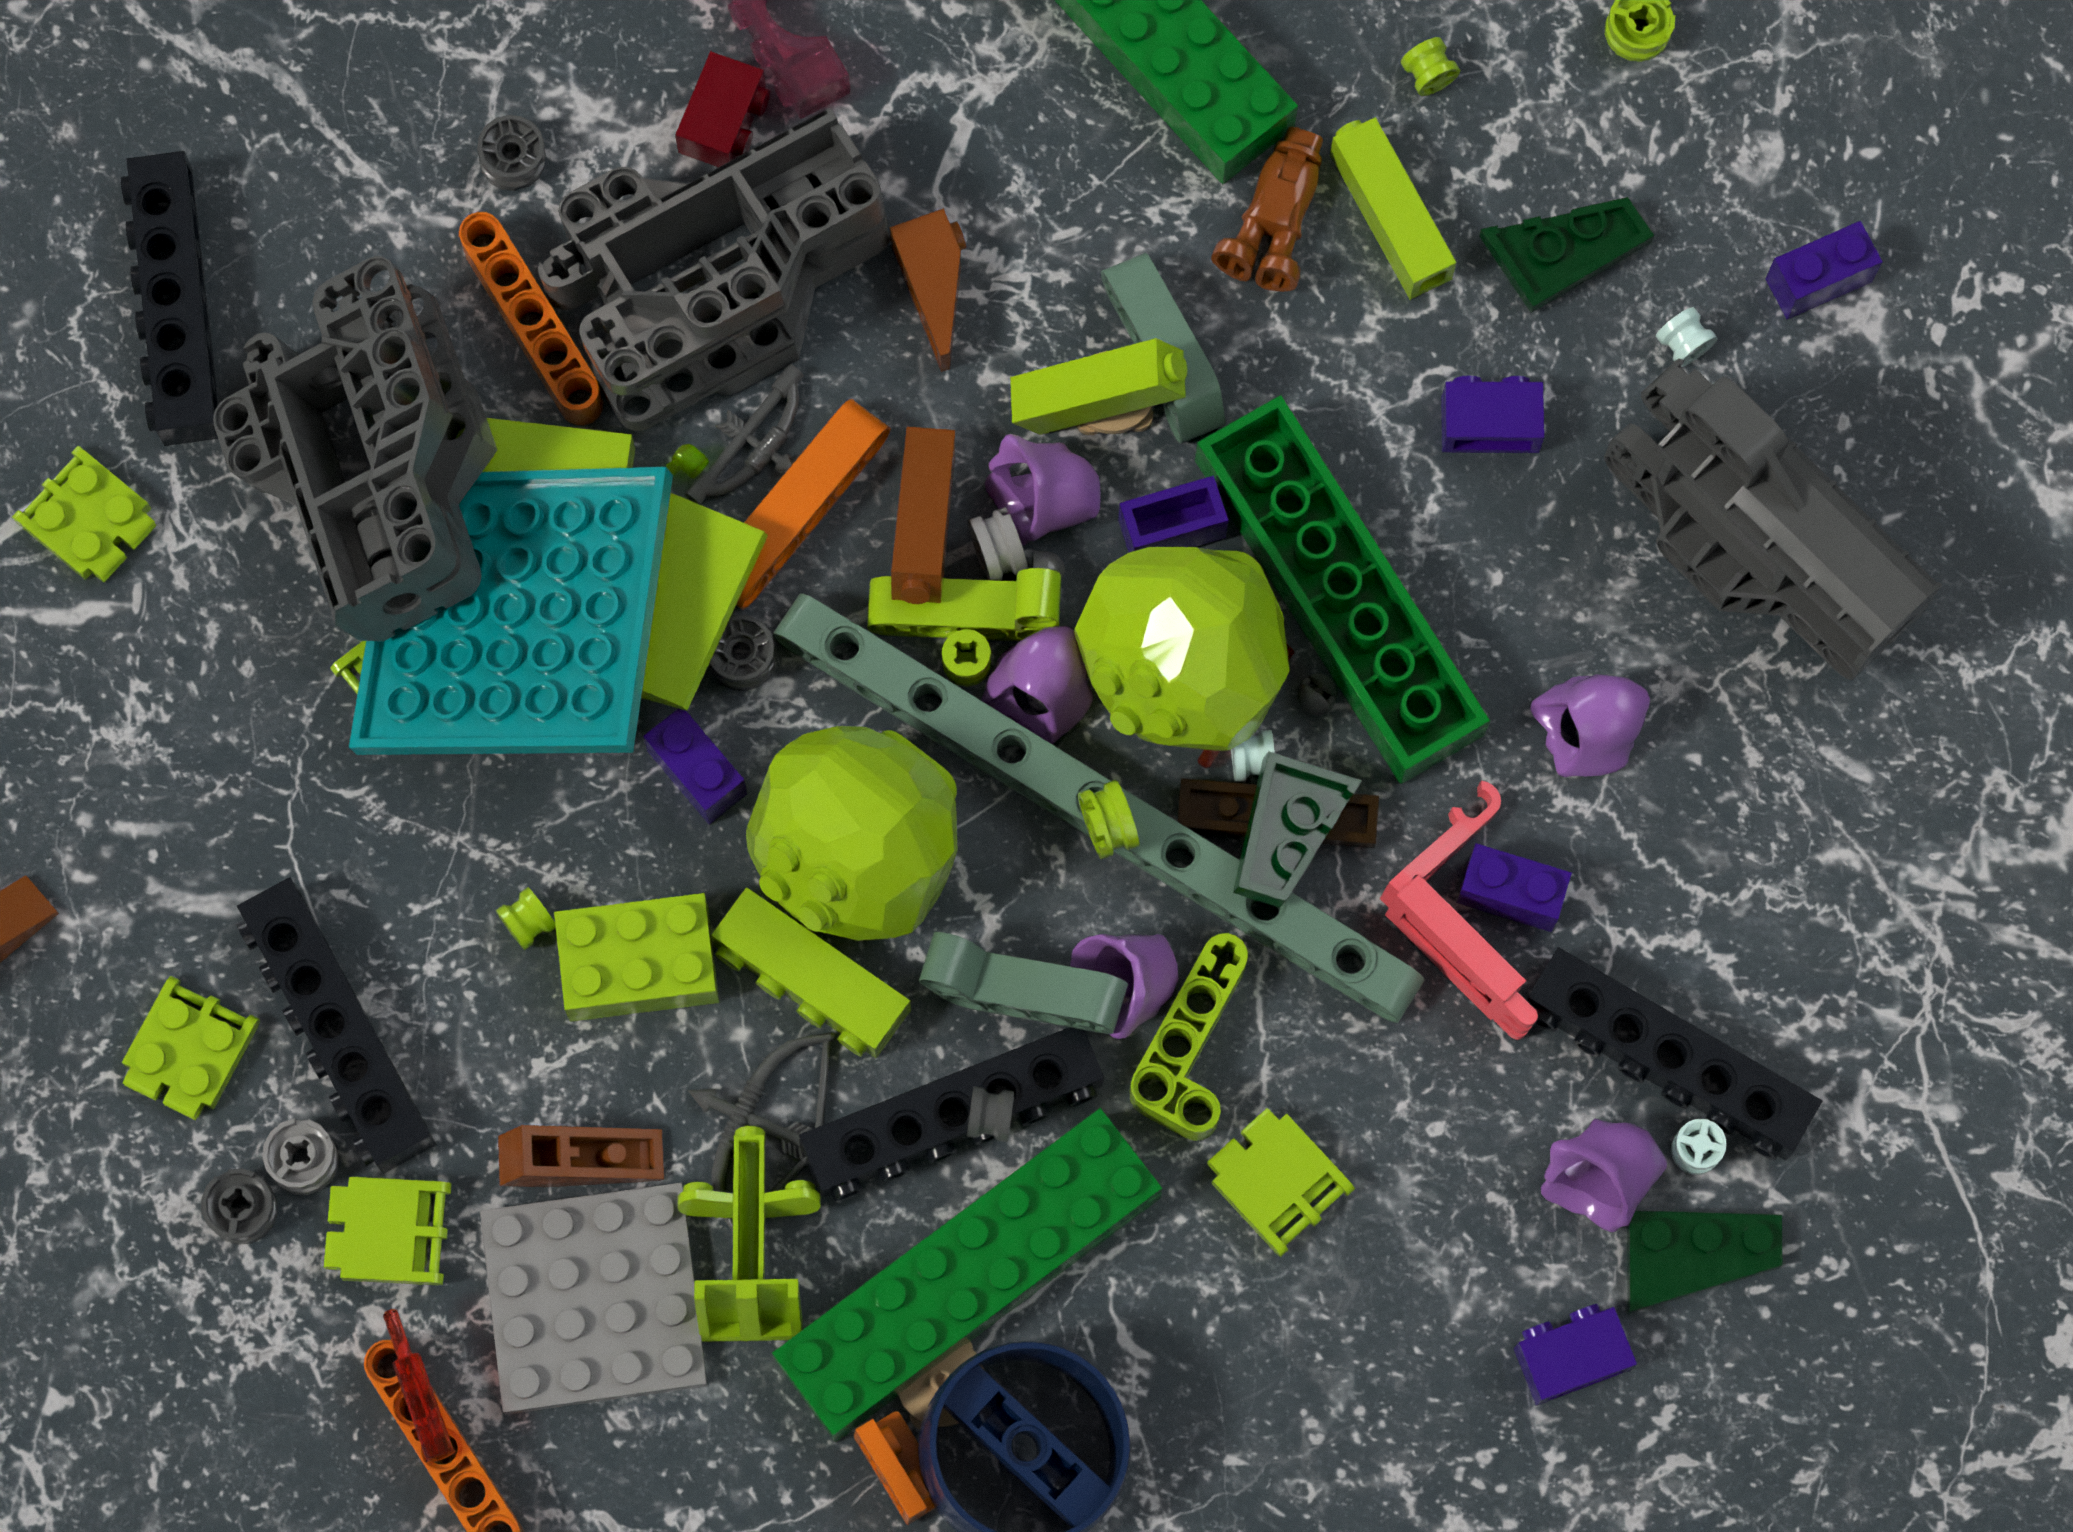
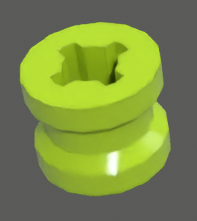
M1434 37L1416 45L1401 59V65L1407 73H1412L1415 77L1414 87L1420 96H1428L1442 90L1460 74L1461 70L1457 63L1447 58L1445 54L1447 46L1440 37Z
M962 629L948 636L942 648V666L948 679L956 685L969 687L979 684L986 678L990 672L991 650L989 642L982 634L975 630ZM973 648V650H972L971 652H963V653H962V652L959 650V649H961L962 651H963V650H971V649Z
M529 887L519 893V900L512 905L503 904L495 910L509 932L524 950L533 945L534 937L541 932L550 933L556 928L555 921Z

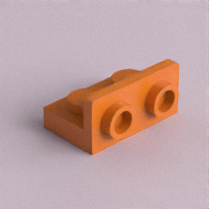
M894 1411L878 1422L871 1419L855 1429V1441L906 1525L935 1509L923 1483L920 1471L919 1443L902 1415L898 1411Z

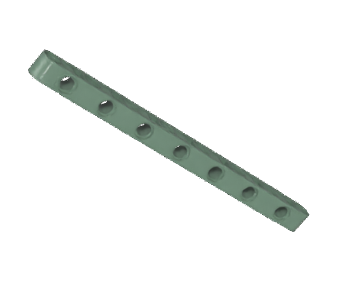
M803 593L798 595L772 634L783 647L1090 837L1080 809L1078 793L1088 789L1094 793L1103 790L1104 784L1111 782V780L818 600ZM842 643L853 644L859 650L857 655L849 660L837 659L832 652L836 646ZM924 694H933L942 703L936 710L925 712L917 708L915 702ZM1015 745L1024 751L1025 756L1021 761L1009 764L1002 761L998 753L1003 747ZM1122 788L1135 822L1140 845L1130 850L1120 847L1115 849L1114 853L1380 1017L1394 1023L1400 1021L1425 981L1419 972L1292 892L1281 907L1275 906L1278 915L1274 919L1263 921L1256 918L1251 911V906L1258 901L1233 893L1240 863L1239 859ZM1184 849L1192 855L1194 861L1185 868H1177L1168 862L1166 855L1171 850ZM1344 953L1355 954L1361 959L1363 969L1355 974L1343 972L1338 967L1336 958Z

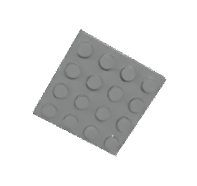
M682 1182L480 1211L502 1411L505 1415L708 1386L701 1335H699L694 1302L695 1278L687 1215L678 1210V1195L683 1192Z

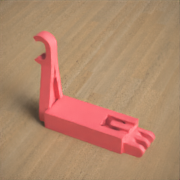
M1481 781L1477 787V796L1483 798L1487 802L1488 807L1475 818L1466 816L1462 808L1452 807L1448 815L1453 826L1388 883L1380 900L1389 908L1385 916L1490 1020L1493 1019L1511 1038L1520 1040L1526 1036L1538 1018L1537 1011L1518 993L1526 980L1427 883L1498 812L1501 806V797L1498 790L1492 784Z

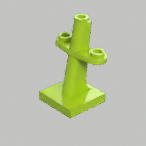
M744 1126L735 1131L733 1193L714 1191L713 1186L705 1182H691L684 1185L683 1192L678 1195V1210L685 1215L733 1218L732 1280H695L694 1302L699 1335H701L702 1342L790 1340L803 1330L798 1279H765V1218L815 1213L821 1207V1195L816 1191L815 1184L805 1180L791 1181L785 1185V1190L765 1193V1131L760 1127Z

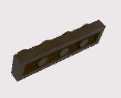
M1181 778L1177 822L1195 833L1245 837L1257 785ZM1354 793L1322 844L1375 848L1379 796Z

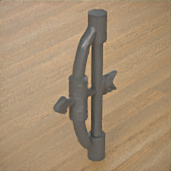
M791 364L785 368L772 384L771 388L773 390L746 424L730 410H727V421L715 426L734 439L707 472L702 471L685 492V496L690 501L700 505L706 497L723 495L733 491L755 474H760L770 460L777 463L775 466L777 471H787L793 463L790 455L785 454L782 457L777 451L788 439L787 434L798 410L799 393L797 384L804 377L798 368ZM787 398V404L777 427L773 426L762 441L753 436L752 434L780 399ZM746 442L755 447L750 456L745 460V466L722 483L716 481Z

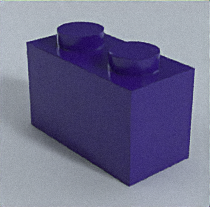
M1860 220L1774 258L1765 279L1788 320L1872 283L1883 261Z
M1460 376L1454 378L1453 381H1446L1441 396L1442 452L1539 453L1544 440L1543 382H1531L1530 378L1524 376L1506 377L1501 382H1482V379L1477 376Z
M1214 475L1119 503L1118 522L1128 553L1147 547H1197L1226 538L1229 520Z
M678 708L643 736L647 752L709 825L748 795L743 777L686 710Z
M1475 843L1456 903L1552 932L1559 919L1572 872Z
M1593 1304L1569 1314L1572 1321L1569 1324L1553 1329L1551 1322L1548 1321L1522 1332L1524 1340L1518 1342L1513 1349L1536 1406L1629 1372L1637 1365L1614 1307L1600 1311L1598 1304Z

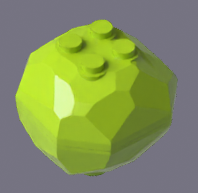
M1147 547L1127 553L1110 563L1098 576L1074 629L1081 657L1091 684L1110 713V721L1114 728L1124 735L1136 734L1144 741L1161 745L1214 751H1228L1250 739L1260 727L1290 671L1284 617L1259 563L1252 556L1240 551L1210 550L1198 547Z
M835 726L801 735L774 756L746 829L747 849L760 875L759 885L761 890L767 897L777 901L780 906L808 929L815 932H823L857 941L895 938L912 933L925 920L940 897L958 851L955 801L957 786L954 779L944 767L905 737L892 730H885L879 733L867 727Z

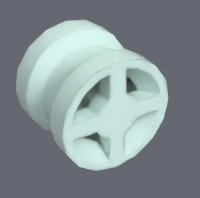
M1694 307L1688 308L1673 317L1656 334L1659 342L1662 345H1668L1674 352V361L1678 358L1684 360L1681 367L1690 364L1707 352L1718 339L1712 330L1704 329L1700 323L1701 315Z
M1261 730L1257 736H1251L1247 741L1231 749L1235 781H1245L1250 775H1259L1263 757L1268 751L1275 753L1272 730Z
M1694 1119L1687 1122L1675 1135L1671 1143V1155L1674 1163L1682 1171L1692 1175H1702L1710 1172L1726 1152V1137L1723 1130L1716 1123L1708 1119ZM1686 1145L1691 1146V1149L1695 1152V1154H1693L1690 1148L1686 1147Z

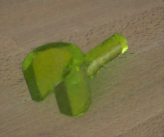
M684 444L676 450L672 461L666 464V467L673 476L682 470L693 479L707 467L709 460L694 445Z

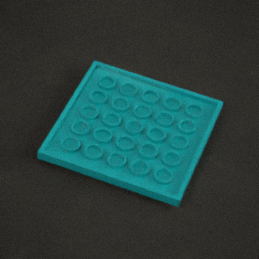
M667 467L482 472L459 504L481 569L480 585L471 596L447 609L444 606L438 607L437 614L405 631L401 628L394 630L396 635L384 642L366 641L349 749L356 755L633 753L673 474Z

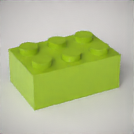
M705 893L554 912L564 1010L570 1022L719 1003L709 909Z

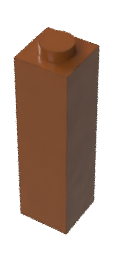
M920 427L906 428L891 569L892 600H902L911 604L941 603L955 466V430Z

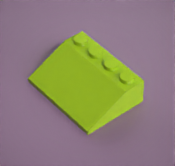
M670 493L641 698L688 711L768 535L758 528L673 493Z

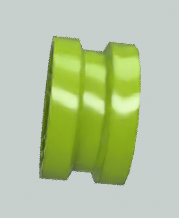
M1615 0L1605 22V37L1610 48L1618 56L1629 61L1639 62L1653 59L1663 52L1675 28L1676 15H1673L1671 2L1669 0ZM1642 19L1648 26H1645L1642 31L1636 30L1637 25L1634 20Z
M1117 780L1105 783L1103 790L1095 793L1090 789L1078 793V801L1086 828L1101 860L1113 856L1114 850L1120 847L1130 850L1140 845L1131 810Z

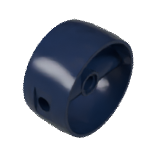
M1019 1341L985 1349L963 1362L949 1375L934 1394L924 1414L918 1447L923 1483L935 1508L957 1532L997 1531L984 1526L971 1517L957 1503L945 1484L940 1471L936 1449L937 1427L942 1408L997 1458L1005 1471L1016 1475L1072 1528L1065 1532H1087L1093 1528L1113 1506L1125 1482L1130 1459V1436L1122 1404L1110 1383L1093 1365L1064 1348L1041 1342ZM1006 1361L1034 1362L1056 1369L1080 1385L1095 1403L1106 1427L1110 1450L1106 1482L1098 1477L982 1368ZM1027 1435L1033 1439L1037 1448L1034 1460L1026 1462L1015 1457L1011 1449V1442L1014 1436Z

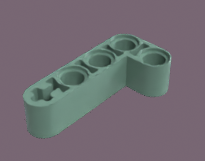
M1143 253L1102 270L1101 278L1106 293L1134 344L1157 338L1184 351V358L1188 369L1187 377L1185 378L1186 397L1163 403L1168 424L1179 444L1226 425L1221 389L1214 370L1149 255Z
M944 932L933 933L919 978V982L948 1002L961 1007L1105 1034L1114 1033L1128 986L1126 981L1103 972L986 952L967 939Z

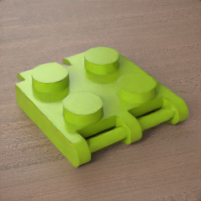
M77 446L71 452L74 456L53 480L47 478L41 484L44 490L23 512L17 510L11 518L84 580L91 574H94L102 582H105L127 558L125 553L117 547L119 543L123 541L132 550H135L157 525L147 515L151 510L148 502L80 446Z
M170 976L162 987L122 1061L124 1066L130 1068L123 1080V1084L155 1101L159 1098L164 1087H168L169 1090L164 1097L163 1104L196 1121L204 1106L214 1110L260 1024V1019L253 1015L245 1018L221 1006L220 999L212 995L208 998L202 997L180 986L181 980ZM174 996L182 997L202 1008L199 1011L183 1001L175 999ZM216 1014L226 1020H229L241 1026V1030H238L230 1026L224 1021H219L213 1018L214 1015Z
M1266 1108L1240 1133L1251 1145L1247 1150L1233 1138L1208 1160L1207 1164L1217 1175L1212 1181V1185L1279 1257H1282L1288 1251L1286 1245L1309 1224L1315 1227L1322 1220L1320 1214L1342 1194L1349 1196L1355 1190V1187L1288 1114H1285L1279 1120ZM1334 1183L1336 1187L1312 1207L1310 1204ZM1301 1214L1303 1217L1279 1238L1277 1234L1297 1215Z
M349 1177L348 1187L331 1186L328 1222L329 1224L345 1225L344 1232L330 1231L326 1233L323 1267L328 1270H341L340 1278L343 1281L443 1285L444 1274L439 1273L442 1240H447L448 1229L443 1227L445 1196L451 1194L452 1183ZM432 1194H435L434 1217L432 1227L429 1226L430 1215L432 1212L431 1197ZM428 1239L432 1241L429 1272H425Z

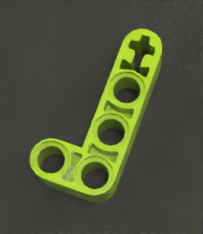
M1029 568L1018 571L1016 581L943 578L941 603L926 602L923 604H911L902 600H892L891 576L875 577L869 583L867 629L879 635L948 638L955 631L970 629L982 634L986 640L1021 641L1043 628L1059 626L1061 574L1050 569Z
M1229 933L1218 934L1210 938L1205 944L1133 1074L1130 1085V1101L1135 1110L1178 1135L1193 1141L1204 1140L1213 1134L1218 1125L1221 1109L1216 1095L1187 1077L1241 981L1248 960V952L1244 942L1236 935ZM1225 951L1230 952L1233 955L1232 964H1227L1224 967L1217 983L1211 979L1217 957L1223 956ZM1195 993H1204L1212 998L1214 1008L1206 1014H1198L1188 1007L1187 999ZM1171 1036H1180L1188 1041L1191 1050L1187 1055L1175 1058L1165 1052L1163 1042ZM1148 1079H1155L1164 1084L1167 1094L1158 1101H1149L1141 1096L1138 1089L1139 1086ZM1192 1103H1200L1209 1109L1211 1119L1203 1125L1196 1126L1190 1124L1185 1119L1183 1110Z

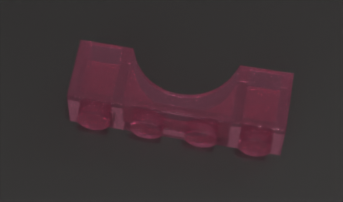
M730 0L732 3L728 4L727 8L735 25L740 31L745 28L749 31L754 42L750 43L753 55L762 69L770 67L777 79L773 82V87L785 108L792 105L799 118L802 119L850 94L849 74L826 36L803 37L784 30L769 15L766 9L768 0Z

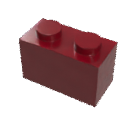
M710 51L675 134L678 153L720 167L748 152L753 139V131L749 129L755 115L763 116L771 93L770 89L766 88L764 70Z

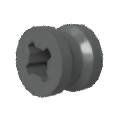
M973 1086L967 1137L978 1138L982 1134L993 1135L997 1141L1008 1142L1014 1091L1003 1090L999 1094L988 1093L984 1087Z

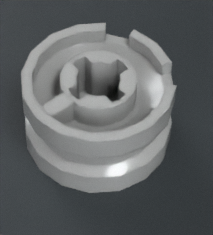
M1006 507L993 511L992 517L983 519L981 516H977L968 520L972 542L987 580L1002 581L1004 574L1012 572L1014 575H1017L1018 571L1028 569L1019 535L1011 515H1006L1008 513Z
M293 1118L280 1123L269 1133L263 1146L262 1158L266 1171L282 1189L295 1195H310L321 1191L332 1182L338 1170L339 1153L335 1142L320 1124L309 1119L296 1120ZM307 1149V1156L311 1160L307 1164L303 1161L299 1163L294 1162L293 1164L292 1158L297 1150Z

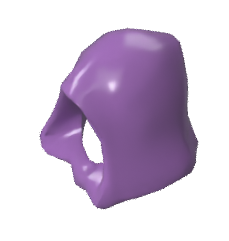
M1008 434L1001 441L999 453L988 463L992 473L986 478V491L994 500L998 509L1007 508L1008 513L1006 515H1011L1023 546L1049 532L1063 530L1095 518L1099 513L1101 499L1099 476L1085 458L1072 453L1064 443H1033L1018 435ZM1016 463H1026L1031 473L1011 477L1009 468Z
M1068 626L1046 627L1008 648L998 658L994 670L989 675L981 701L1003 715L1012 718L1013 721L1047 742L1054 744L1084 717L1093 702V693L1087 681V670L1081 657L1074 630ZM1016 686L1040 700L1049 711L1041 715L1025 713L1013 696V687Z
M1595 674L1593 676L1572 677L1564 683L1553 686L1544 694L1534 699L1530 709L1534 718L1548 732L1546 747L1554 756L1558 775L1562 777L1601 776L1624 768L1628 763L1630 751L1634 747V740L1640 734L1645 722L1650 697L1645 688L1628 678ZM1567 707L1578 731L1580 748L1565 742L1561 735V719Z
M1099 934L1084 938L1072 951L1070 967L1103 972L1128 983L1114 1033L1110 1034L1111 1037L1116 1039L1128 1037L1139 1025L1148 1019L1154 1018L1161 1007L1172 997L1179 979L1174 952L1163 935L1125 934L1113 936Z
M1594 1118L1589 1127L1578 1137L1558 1140L1552 1144L1550 1163L1544 1174L1546 1181L1541 1186V1194L1546 1200L1558 1204L1570 1212L1586 1216L1601 1229L1616 1232L1618 1228L1629 1225L1636 1207L1667 1168V1160L1647 1130L1631 1123H1611Z

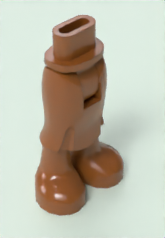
M1288 127L1284 140L1275 144L1273 153L1266 160L1261 170L1252 202L1241 217L1244 223L1236 238L1221 239L1211 255L1212 263L1221 271L1239 281H1248L1256 264L1263 235L1272 237V241L1256 272V284L1266 290L1281 292L1291 291L1297 287L1301 268L1292 259V252L1295 242L1302 237L1301 226L1303 218L1318 185L1319 169L1322 164V157L1319 152L1324 141L1320 135L1297 127Z

